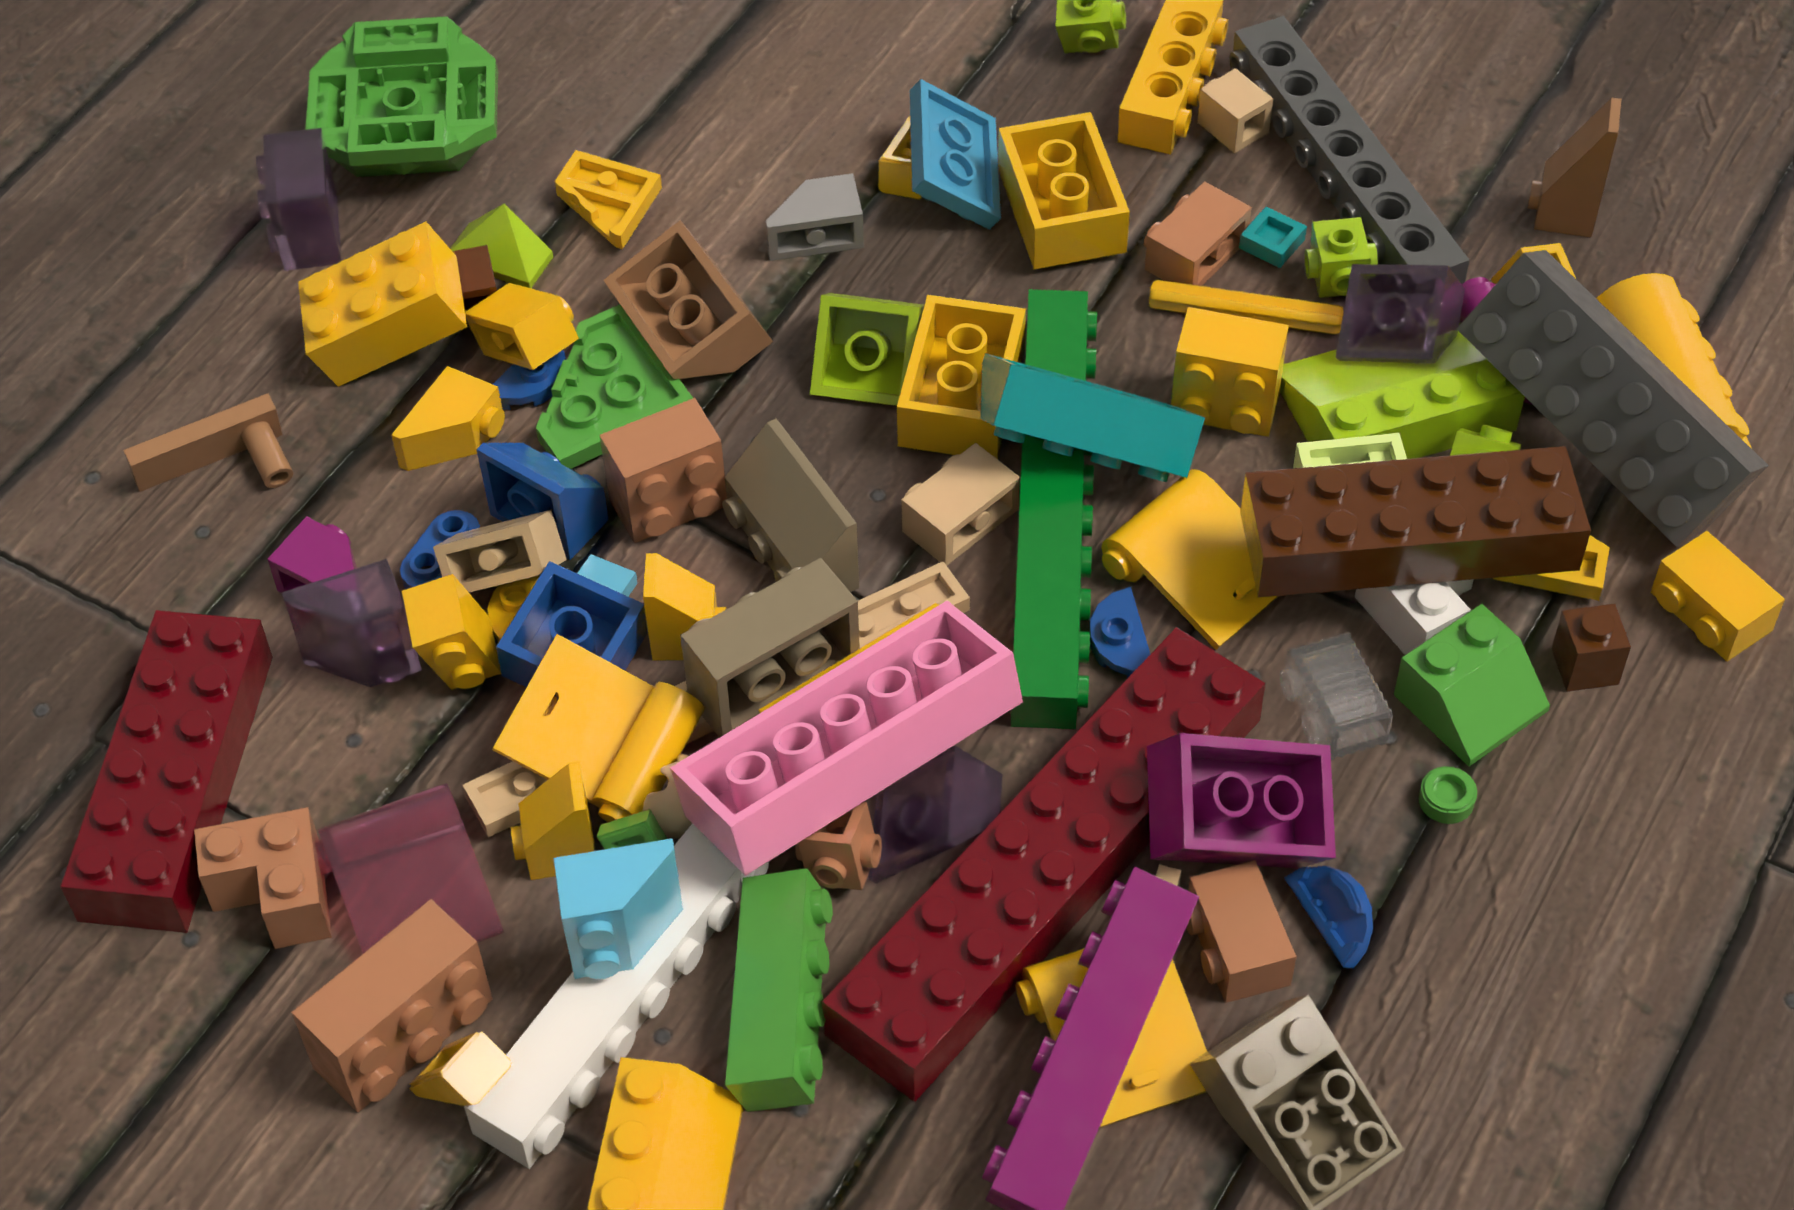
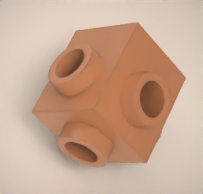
M867 802L859 804L795 845L797 859L803 862L804 868L810 871L820 886L863 890L870 868L878 866L882 851L881 837L879 834H874Z

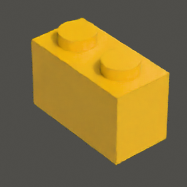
M513 283L506 284L465 312L466 320L484 355L534 370L579 339L572 324L574 320L573 312L563 298Z
M1708 531L1661 560L1651 593L1666 611L1674 613L1695 632L1701 643L1712 648L1727 662L1773 631L1785 601L1778 592Z
M454 574L402 591L412 647L451 690L456 688H473L482 684L486 678L501 674L490 617Z

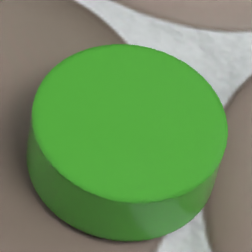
M1447 766L1438 767L1428 772L1422 780L1419 792V804L1423 812L1431 819L1444 824L1459 823L1468 818L1474 809L1477 798V787L1474 780L1466 772Z

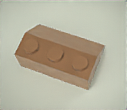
M681 220L603 280L674 380L735 372L773 342L706 250Z

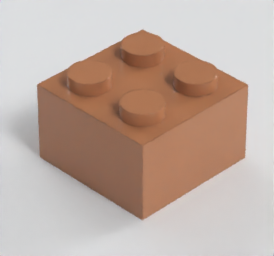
M696 398L599 435L609 500L634 543L652 536H660L674 527L697 518L710 516L723 508L722 502L727 499L722 443Z

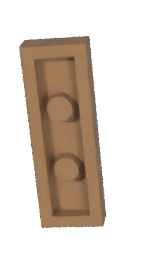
M269 393L123 450L139 492L244 450H248L266 487H280L289 482L294 474L276 439L282 436L276 407Z

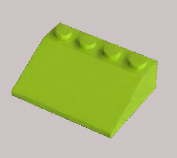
M1454 318L1286 363L1283 365L1280 393L1308 442L1400 433L1407 459L1421 458L1452 449L1457 430L1460 428L1480 433L1482 425H1488L1510 432L1516 431L1525 397L1457 330L1460 323Z

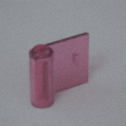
M447 783L317 829L321 839L316 842V853L321 875L333 872L363 954L430 899L469 933L477 943L504 933Z

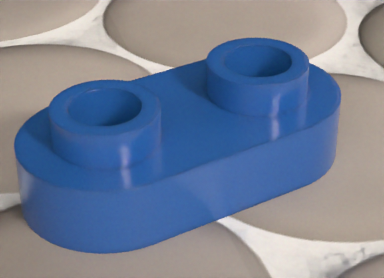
M452 510L440 514L431 522L401 563L400 574L405 590L442 578L433 547L457 533L480 528V524L475 516L466 511ZM424 566H432L426 570L421 569Z

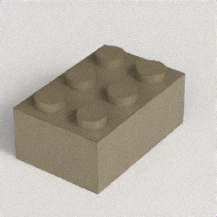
M821 557L804 567L790 570L781 580L761 591L743 596L735 605L714 617L699 620L688 631L680 635L687 692L705 706L702 716L718 737H722L758 715V710L860 649L858 601Z

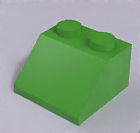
M1480 604L1403 656L1394 691V696L1469 767L1547 713L1550 707L1521 639L1483 604Z

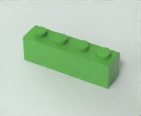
M807 868L744 877L742 881L725 1086L747 1112L814 1104L815 1082L822 1077L823 1061L818 1047L819 1027L824 1026L826 1019L823 1015L822 1001L824 998L821 994L822 975L827 974L829 970V953L825 943L826 923H830L832 920L833 908L828 891L820 887Z

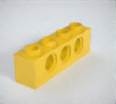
M1165 0L1119 108L1118 143L1171 154L1178 137H1186L1192 111L1189 109L1191 106L1198 107L1200 89L1204 87V79L1202 77L1203 75L1210 76L1213 71L1216 59V49L1214 47L1215 45L1222 46L1226 38L1228 19L1222 18L1223 0Z

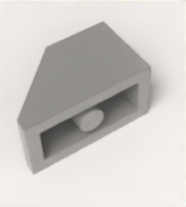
M853 173L805 180L766 220L770 261L864 248L863 213Z

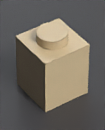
M1235 68L1220 78L1209 81L1200 89L1197 123L1232 152L1236 153L1269 133L1273 98Z

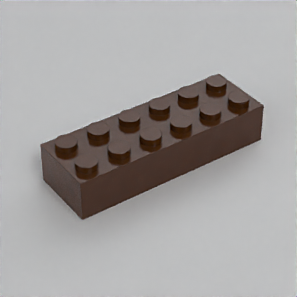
M1566 446L1245 472L1240 511L1258 598L1580 571L1591 533Z

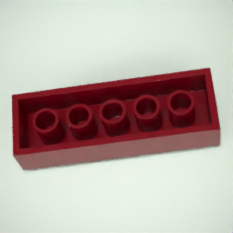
M161 610L155 611L60 886L77 922L182 933L188 932L202 887L198 874L194 829L222 823L273 659L261 620Z

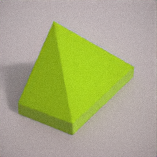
M505 203L470 222L450 248L452 251L488 245L494 278L528 288L533 287L553 259L552 250Z

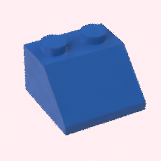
M482 443L476 449L490 515L504 522L552 510L567 559L571 560L609 520L604 487L592 476L587 474L580 475L562 465L552 454L548 452L541 453L524 443Z

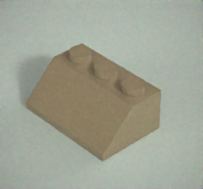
M777 418L767 422L725 476L727 499L722 504L727 519L735 529L741 527L748 536L749 546L753 555L759 563L767 562L774 571L776 582L781 580L790 570L804 567L821 557L850 592L860 588L857 523Z

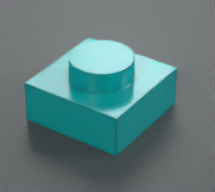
M1265 207L1240 235L1239 249L1281 268L1304 242L1307 226L1269 207Z

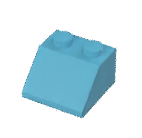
M673 838L554 858L561 918L575 979L584 977L605 979L614 976L620 971L634 969L683 911Z

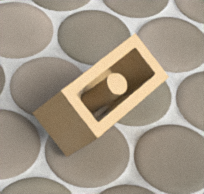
M975 443L962 454L950 457L944 463L941 470L924 483H917L907 491L904 498L901 499L902 532L939 562L943 561L947 566L1019 510L1020 477Z
M552 510L457 533L433 547L442 577L454 574L468 592L541 575L549 561L559 565L567 560Z

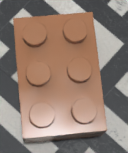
M430 899L291 1013L313 1069L359 1113L369 1103L377 1102L386 1097L395 1087L397 1080L413 1066L431 1059L439 1051L443 1041L458 1028L476 1021L493 998L477 941Z

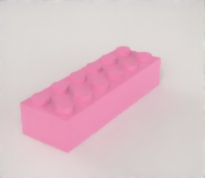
M945 601L670 767L684 814L746 876L1023 703L1013 652L949 601Z

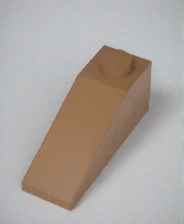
M1611 98L1545 162L1541 181L1532 180L1527 209L1536 210L1534 230L1592 238L1618 136L1621 99Z

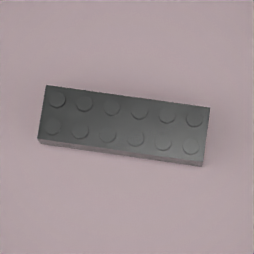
M1546 250L1523 253L1457 328L1676 547L1689 543L1701 535L1769 466Z

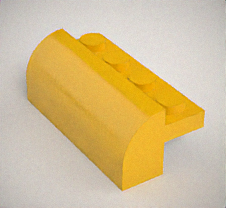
M1658 273L1633 276L1614 284L1596 298L1751 448L1747 439L1749 428L1743 418L1736 413L1729 398L1732 396V390L1727 381L1718 373L1714 364L1715 351L1710 343L1702 337L1697 325L1699 315L1695 308L1681 297L1673 277Z

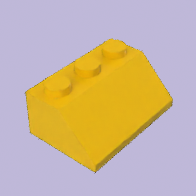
M621 1057L587 1210H724L743 1106L730 1091L681 1064Z

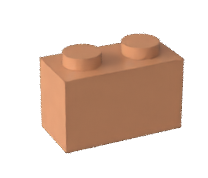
M1204 181L1191 195H1184L1176 204L1174 211L1162 222L1154 223L1147 232L1144 240V246L1146 247L1145 270L1164 281L1202 286L1239 250L1240 235L1250 225L1252 207Z
M1256 861L1190 877L1188 891L1200 897L1186 929L1191 936L1198 934L1204 949L1201 951V963L1205 976L1210 984H1218L1225 1003L1291 986L1296 954Z

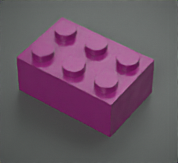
M1179 733L1147 746L1151 859L1236 865L1255 860L1258 866L1300 868L1336 858L1330 745Z

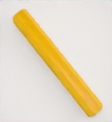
M1163 280L1153 281L1149 294V306L1152 309L1187 313L1188 307L1285 324L1289 325L1291 329L1333 335L1340 333L1344 315L1343 307L1340 305Z

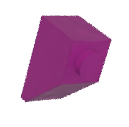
M306 516L267 559L277 591L361 633L367 627L358 571L351 549V541L347 534L339 527L332 524L325 526Z

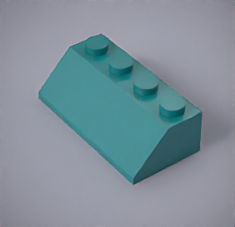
M985 353L983 358L980 419L996 426L993 435L1018 443H1024L1026 434L1044 439L1043 449L1067 456L1073 455L1074 448L1092 452L1090 461L1115 469H1120L1122 461L1140 465L1138 474L1163 482H1168L1170 473L1188 477L1205 417L1171 404Z

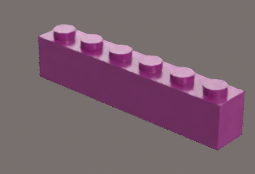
M1135 866L1126 884L1117 880L1114 881L1101 910L1102 913L1111 916V919L1103 936L1092 931L1078 964L1088 968L1080 988L1070 983L1068 984L1054 1015L1065 1021L1058 1038L1055 1041L1045 1036L1032 1064L1031 1070L1041 1074L1034 1092L1031 1095L1023 1090L1020 1091L1006 1124L1017 1128L1009 1148L1006 1149L996 1145L982 1176V1179L992 1183L985 1201L1004 1210H1064L1200 896Z

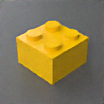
M1188 307L1176 349L1171 405L1205 417L1203 425L1234 430L1244 434L1269 437L1280 393L1289 325Z

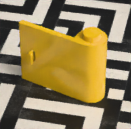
M1191 469L1187 478H1179L1102 542V562L1106 570L1113 577L1119 580L1124 579L1128 582H1136L1145 575L1215 650L1220 648L1278 597L1258 598L1240 514L1241 508L1212 478L1197 469Z
M556 634L492 750L547 780L568 763L580 762L587 801L601 808L598 815L605 821L611 822L642 812L646 796L649 793L662 790L668 778L661 773L660 769L663 766L677 762V758L686 746L705 710V706L697 698L674 685L657 682L655 686H652Z
M1084 949L1025 967L1022 971L1023 980L1016 982V992L1023 1012L1026 1016L1035 1014L1040 1023L1046 1022L1051 1038L1055 1041L1065 1021L1054 1015L1069 983L1080 988L1088 968L1078 964ZM1173 959L1099 1128L1207 1092L1190 1065L1191 1062L1205 1054L1207 1050Z

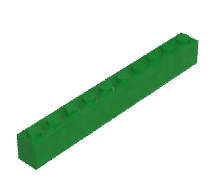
M1029 289L1025 364L1084 381L1086 379H1095L1096 349H1087V341H1096L1097 312L1088 311V291ZM1026 434L1024 443H1022L1013 649L1023 703L1011 709V727L1076 729L1077 708H1088L1089 676L1078 675L1079 664H1089L1090 632L1080 631V620H1090L1091 589L1081 588V578H1091L1092 546H1082V536H1092L1093 505H1083V495L1093 496L1094 465H1084V456H1091L1092 452L1074 448L1072 456L1055 453L1042 448L1044 439Z

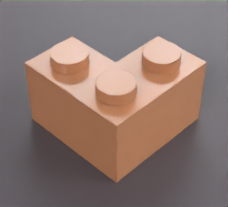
M308 807L194 829L199 879L213 912L260 903L261 914L275 949L332 938L321 844Z

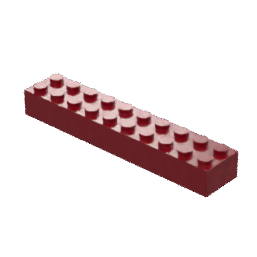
M1176 627L822 1001L823 1015L826 1019L824 1024L825 1036L912 1101L916 1102L1016 991V982L1023 980V968L1042 962L1150 843L1147 746L1179 733L1245 738L1260 721L1266 683Z

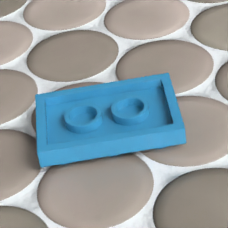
M920 79L909 90L912 191L924 199L933 201L959 214L962 218L971 220L990 230L1001 219L996 118Z

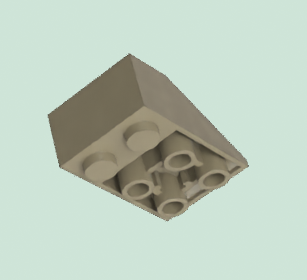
M1309 995L1281 1001L1190 1063L1222 1117L1303 1210H1322L1405 1150Z

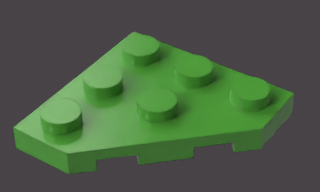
M620 304L578 323L576 332L579 339L574 342L568 359L562 362L551 389L552 398L546 413H541L536 426L538 441L545 451L555 456L562 465L569 469L602 455L600 434L693 399L680 379L674 380Z

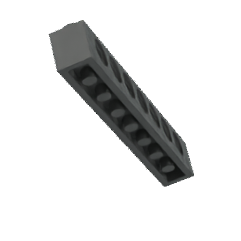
M1282 16L1235 31L1233 52L1229 55L1231 70L1236 68L1273 98L1271 121L1277 135L1280 138H1285L1295 152L1299 165L1302 168H1307L1317 182L1321 195L1332 202L1340 213L1341 219L1361 217L1367 243H1375L1378 266L1387 277L1391 291L1395 295H1400L1411 312L1454 297L1455 291L1466 280L1470 260L1287 19Z

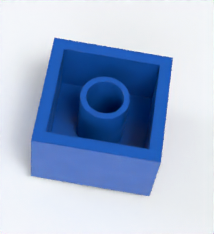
M549 561L496 646L501 676L527 687L556 634L626 670L647 635L644 603Z

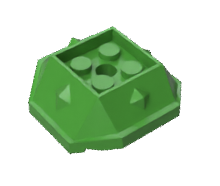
M448 16L355 22L343 34V41L329 50L310 70L305 129L308 149L333 159L356 177L460 171L482 144L497 138L498 70L496 59L477 42L462 34L461 28Z

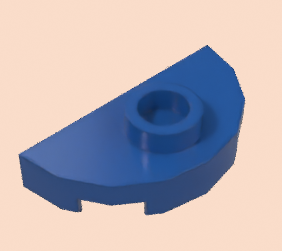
M564 350L534 370L515 364L506 370L493 383V385L499 388L502 409L510 410V405H523L534 402V406H537L552 397L551 389L563 360H566Z
M1131 587L1113 592L1097 605L1090 619V649L1097 662L1102 667L1106 668L1107 665L1112 670L1127 675V679L1150 655Z
M1329 866L1300 867L1284 877L1341 965L1354 969L1367 952L1373 931L1372 906L1364 888L1349 873Z

